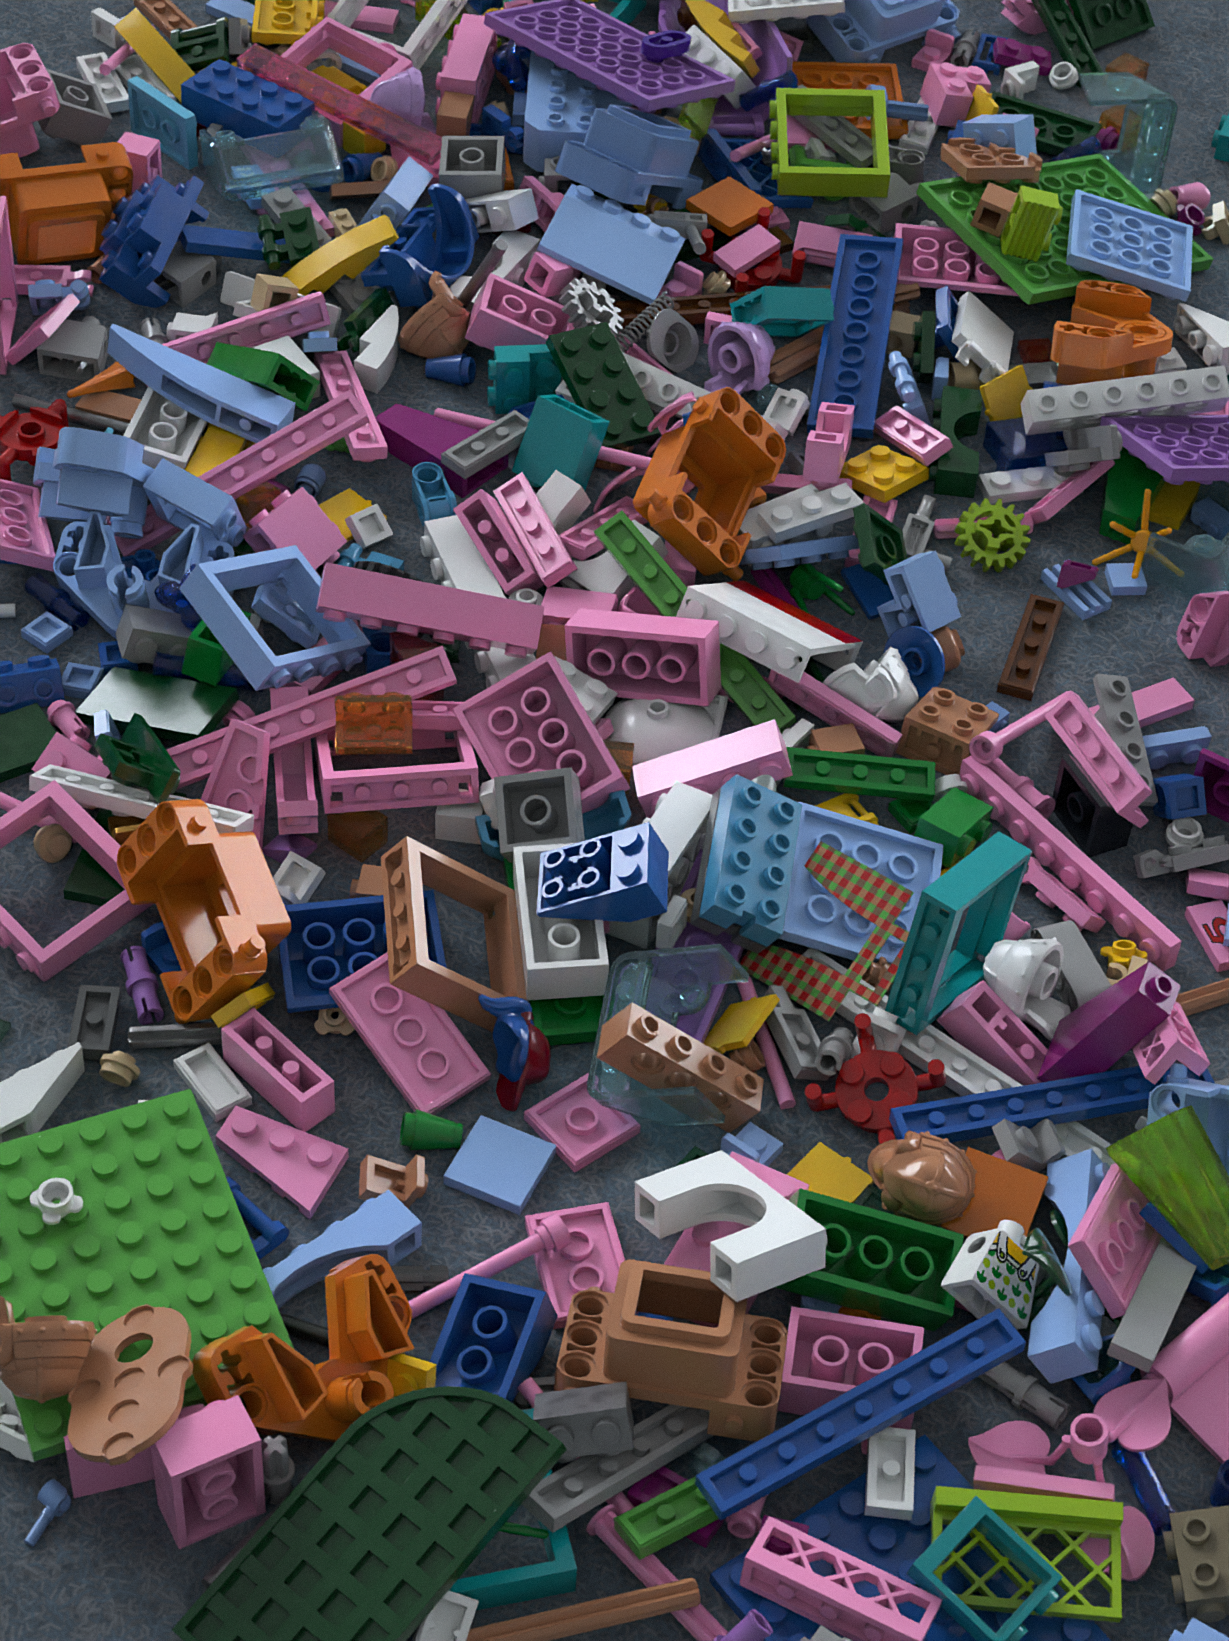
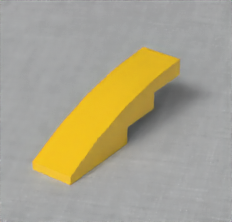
M685 0L703 33L735 62L746 75L753 79L760 69L751 53L746 51L745 44L738 32L734 30L726 12L706 0Z
M135 8L119 21L114 28L181 103V84L194 76L195 73L151 23Z
M382 215L326 243L298 262L281 277L288 278L299 288L298 294L307 296L313 289L324 293L344 274L354 279L380 256L379 251L383 245L391 246L398 239V235L389 217Z

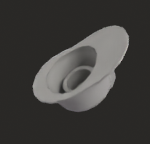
M671 308L662 309L655 316L651 328L646 332L647 350L649 355L658 363L663 364L671 371L679 373L693 365L697 359L699 338L693 326L677 311Z

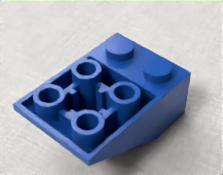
M647 822L540 853L536 914L544 918L633 922L666 913L669 851L651 824Z

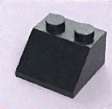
M1069 754L1062 756L1052 796L1055 800L1053 812L1089 858L1127 846L1133 823L1114 810L1077 759Z

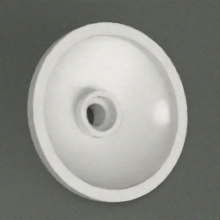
M623 698L605 716V718H610L614 732L604 740V743L618 761L631 768L634 765L710 741L713 735L711 717L706 709L699 705L669 703L661 699Z

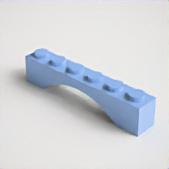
M1092 1148L1047 1164L1046 1176L1049 1177L1044 1194L1065 1219L1068 1229V1244L1110 1168L1107 1163H1103ZM1069 1247L1063 1269L1071 1283L1073 1293L1067 1297L1060 1287L1056 1285L1045 1306L1031 1322L1028 1358L1050 1384L1098 1370L1099 1350L1102 1348L1101 1321L1102 1315L1105 1313V1307Z
M387 1190L377 1198L366 1200L356 1212L342 1221L333 1222L326 1228L323 1234L308 1244L297 1246L287 1258L275 1266L263 1269L278 1309L297 1293L319 1281L325 1280V1276L330 1274L329 1270L343 1261L368 1254H378L385 1258L389 1265L396 1264L421 1247L422 1222L390 1190Z

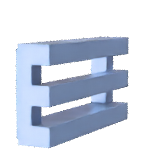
M1059 564L1054 565L1052 571L1048 568L1042 570L1040 579L1082 620L1110 609L1112 599L1092 580L1062 589L1056 587L1061 571Z

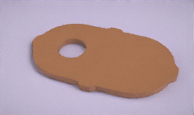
M149 1304L132 1308L126 1315L108 1324L94 1336L92 1347L89 1350L85 1364L81 1367L77 1383L69 1390L68 1402L71 1405L68 1438L75 1452L80 1457L92 1462H106L111 1466L126 1463L136 1454L156 1443L174 1425L182 1409L186 1380L192 1375L193 1363L189 1358L191 1329L180 1312L166 1307H152ZM139 1340L153 1341L151 1349L141 1358L126 1363L118 1361L120 1353L130 1344Z

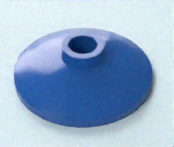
M905 626L893 632L886 642L884 653L890 647L899 650L901 660L908 669L910 679L917 689L919 698L924 697L933 687H939L943 680L945 658L942 648L929 631L919 626Z

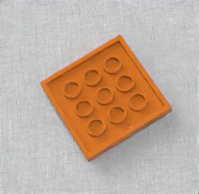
M793 61L791 88H796L803 84L806 88L866 90L869 84L885 86L888 100L903 102L896 64ZM844 116L845 119L871 138L870 120H867L866 117ZM887 117L888 139H900L902 135L908 134L907 120Z

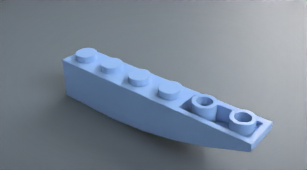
M114 323L110 326L107 353L151 389L197 417L254 443L260 442L293 422L295 402Z

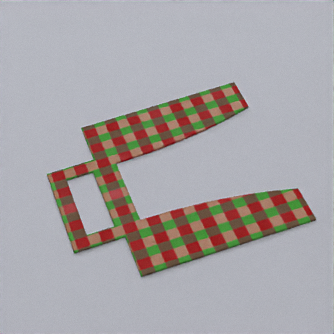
M820 841L804 865L805 868L842 903L877 925L845 975L808 957L772 945L767 946L758 954L748 950L737 967L768 986H783L790 999L825 1020L830 1021L849 991L878 1006L894 982L909 931L894 924L914 892ZM892 935L905 944L873 991L859 982L889 936Z

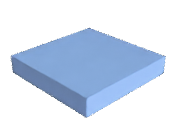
M481 1115L443 1175V1184L520 1215L556 1155V1145Z

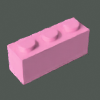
M480 489L453 509L507 595L510 596L513 592L524 588L536 591L545 585L510 521L495 498Z
M252 1008L221 1029L223 1060L297 1129L307 1132L335 1112L334 1080L255 1008Z

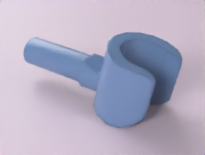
M55 1479L48 1481L38 1494V1500L45 1506V1509L40 1513V1517L24 1540L26 1544L32 1547L35 1546L54 1517H60L71 1506V1498L67 1494V1489Z

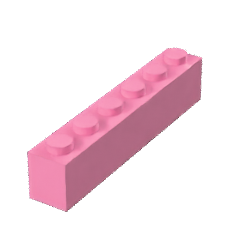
M326 562L323 569L316 612L324 613L323 618L333 622H345V618L359 620L360 626L369 629L381 630L382 625L397 628L396 633L404 636L417 637L419 632L433 635L432 640L439 643L454 644L455 640L469 642L468 647L471 649L490 651L491 647L505 649L504 654L507 656L526 658L527 654L532 655L537 650L545 606Z

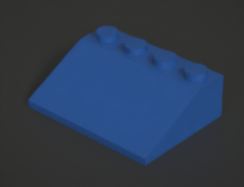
M434 890L423 891L429 960L446 967ZM383 895L284 905L291 921V931L277 945V954L287 1013L338 1008L339 1006L329 994V988L387 953Z

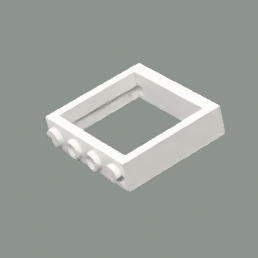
M339 0L332 12L327 16L350 28L369 0ZM436 0L404 47L357 30L354 31L377 43L386 42L393 45L398 54L413 61V67L420 70L468 0Z

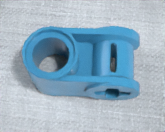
M432 462L417 464L412 470V500L416 506L422 526H424V521L456 515L453 510L457 507L456 498L453 491L450 490L442 468Z

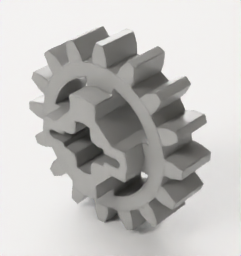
M574 278L560 292L562 296L559 298V302L565 305L561 310L569 314L568 322L574 323L573 326L576 329L607 322L614 337L623 329L621 324L624 322V319L618 316L621 310L614 307L613 303L615 300L609 298L610 295L604 288L597 289L595 282L592 281L588 284L585 278H581L580 281Z

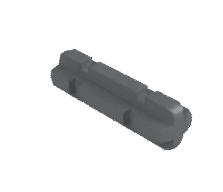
M390 1265L403 1292H424V1287L432 1289L449 1280V1270L445 1265H430V1270H424V1265Z

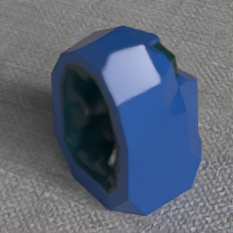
M1115 1334L1102 1337L1098 1370L1071 1378L1094 1406L1109 1391L1130 1383L1131 1374L1136 1369V1367L1107 1354Z

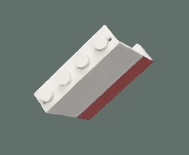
M746 581L688 586L676 617L719 621V642L797 683L801 680L810 656L822 664L838 670L845 665L855 662L863 643L862 640Z

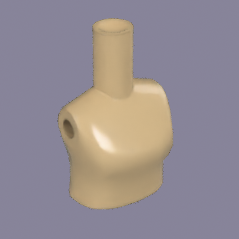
M972 359L969 360V364L966 367L961 362H949L947 386L980 390L979 387L984 385L979 380L982 368Z

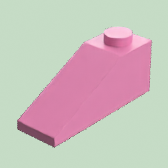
M984 980L958 995L937 1019L956 1042L1007 1076L1023 1085L1042 1083L1037 1079L1048 1049Z

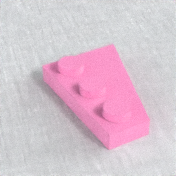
M231 718L201 800L205 803L253 814L254 829L252 832L255 834L262 850L271 733L241 720Z
M239 1106L234 1107L216 1134V1145L251 1173L255 1172L267 1181L273 1191L282 1198H288L298 1206L299 1211L309 1220L349 1158L348 1148Z

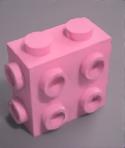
M303 486L292 494L285 490L271 502L274 509L268 513L264 508L249 521L252 528L243 535V538L255 553L296 545L315 571L320 565L324 567L326 562H335L340 557L337 550L347 542L340 533L338 526L326 516L318 506L315 498L308 494Z

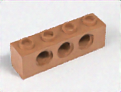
M633 1002L602 1025L597 1053L598 1059L722 1130L732 1132L760 1112L764 1084L763 1078Z

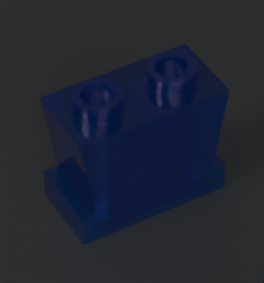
M1023 418L987 422L983 447L997 464L996 472L1046 466L1045 453L1067 451L1068 449L1063 439H1056L1055 432L1026 435Z

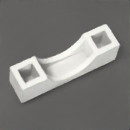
M516 230L504 231L492 243V247L500 239L507 243L508 248L494 267L495 271L491 273L522 287L525 283L523 279L534 253L540 252L537 250L540 239ZM461 276L450 286V290L456 298L459 297L472 276ZM479 291L466 308V311L472 312L473 304Z

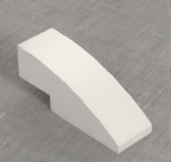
M391 305L359 339V356L354 360V369L362 388L374 393H378L387 382L397 360L399 347L398 306Z

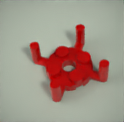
M759 208L756 225L760 224L767 231L771 213L769 208ZM704 229L701 233V238L706 246V252L699 255V258L703 262L718 265L713 261V254L715 252L712 251L714 232L711 229ZM777 250L755 265L757 266L756 268L738 273L735 278L720 266L719 271L723 270L727 273V278L731 280L730 287L734 289V292L755 291L763 286H775L779 280L799 283L803 276L806 254L801 250L795 251L793 253L791 269L782 267L780 250Z
M56 399L47 409L30 407V412L19 414V410H15L5 416L0 415V479L12 481L10 465L15 460L28 461L30 465L35 466L37 449L39 447L57 449L59 431L64 427H69L67 404L63 399Z
M860 1013L855 1017L854 1023L861 1053L842 1064L836 1080L835 1092L822 1094L820 1086L811 1083L805 1088V1096L810 1110L819 1112L839 1108L843 1117L853 1125L867 1132L877 1133L878 1142L882 1144L895 1139L889 1120L891 1108L917 1104L919 1092L943 1087L946 1083L945 1067L941 1060L933 1059L928 1064V1073L915 1076L911 1066L899 1053L877 1050L869 1015ZM875 1082L885 1084L889 1089L888 1095L880 1101L870 1100L865 1095L866 1089L870 1084Z

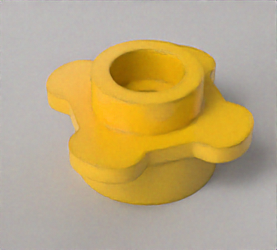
M1117 940L1113 942L1112 947L1104 946L1100 949V954L1108 957L1107 966H1109V963H1119L1127 970L1129 969L1132 955L1144 959L1148 958V953L1137 949L1136 943L1130 940Z

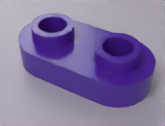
M667 30L642 38L641 53L651 62H663L664 59L673 56L680 57L683 53L689 52L691 36L677 30Z

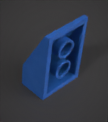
M464 1273L429 1361L437 1364L435 1387L457 1386L480 1389L499 1395L512 1402L519 1392L517 1389L519 1385L528 1379L542 1358L558 1317L547 1292Z

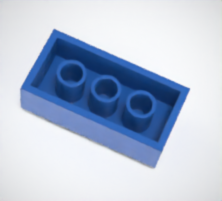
M218 59L181 84V106L195 114L197 123L209 127L211 123L222 125L223 135L273 158L279 159L315 133L314 101L280 87L274 82L262 79L249 71L233 66L227 61Z

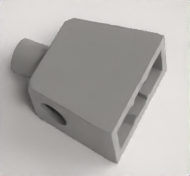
M890 173L887 198L849 197L848 204L872 228L884 234L894 229L896 223L905 224L916 218L918 201L922 200L916 194L920 182L909 185L897 173Z
M180 241L176 242L162 273L154 282L171 294L169 297L181 307H185L217 283L216 265L222 262V256L188 253L184 251Z
M93 316L84 317L82 322L65 319L56 331L37 348L39 373L86 382L103 372L108 356L107 329Z

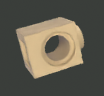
M893 311L887 347L888 354L893 351H900L903 357L912 358L917 341L912 340L914 322H919L920 316Z

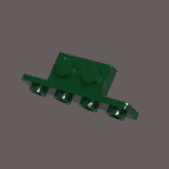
M133 714L121 740L100 733L94 747L103 759L102 763L108 767L112 773L111 777L116 782L128 787H132L134 783L143 786L149 790L158 803L167 801L169 795L175 793L180 783L181 771L142 715Z

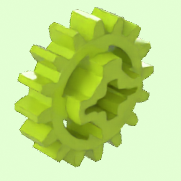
M984 498L980 507L973 502L968 512L963 511L959 518L960 522H958L954 530L955 533L959 534L955 545L964 546L960 554L962 558L967 556L973 558L970 563L971 567L976 566L979 562L983 564V572H987L990 566H994L995 570L999 573L1005 565L1012 569L1017 560L1023 558L1026 553L1025 549L1031 541L1030 538L1025 537L1030 530V526L1021 525V521L1025 516L1023 513L1016 516L1012 513L1015 505L1011 504L1006 509L1002 507V499H998L995 505H991L988 498ZM988 517L986 520H980V518ZM999 551H1005V553L997 554Z

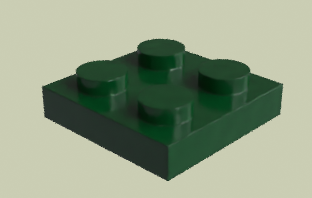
M863 503L853 508L855 519L853 530L860 548L858 559L866 572H870L885 585H889L883 570L908 559L903 531Z

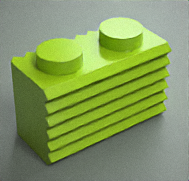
M1020 186L1000 236L1001 250L1004 255H1014L1036 262L1041 252L1049 249L1052 238L1051 228L1053 225L1059 224L1063 212V207L1059 206L1058 194Z

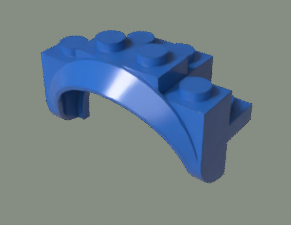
M157 175L149 184L143 182L138 190H135L127 199L122 196L112 211L116 214L114 220L111 219L101 233L105 238L99 249L104 252L105 257L101 262V266L104 269L99 280L134 304L153 308L165 305L171 294L157 285L154 280L162 273L184 224L198 221L204 222L210 212L195 202L204 182L193 176L185 184L180 182L174 187ZM137 251L142 254V257L140 259L138 257Z
M432 184L429 187L428 192L433 207L414 208L396 230L398 239L391 246L383 245L379 251L380 256L361 274L365 287H386L387 291L395 292L400 307L414 306L415 308H421L432 300L433 292L428 283L434 271L442 274V278L449 288L459 277L465 276L473 258L474 243L480 236L466 200L458 191L449 186ZM435 230H436V242L434 241V238H433V236H432V233H434Z

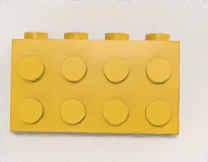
M255 0L251 32L252 42L263 45H293L295 41L300 40L313 26L315 27L324 19L326 0Z

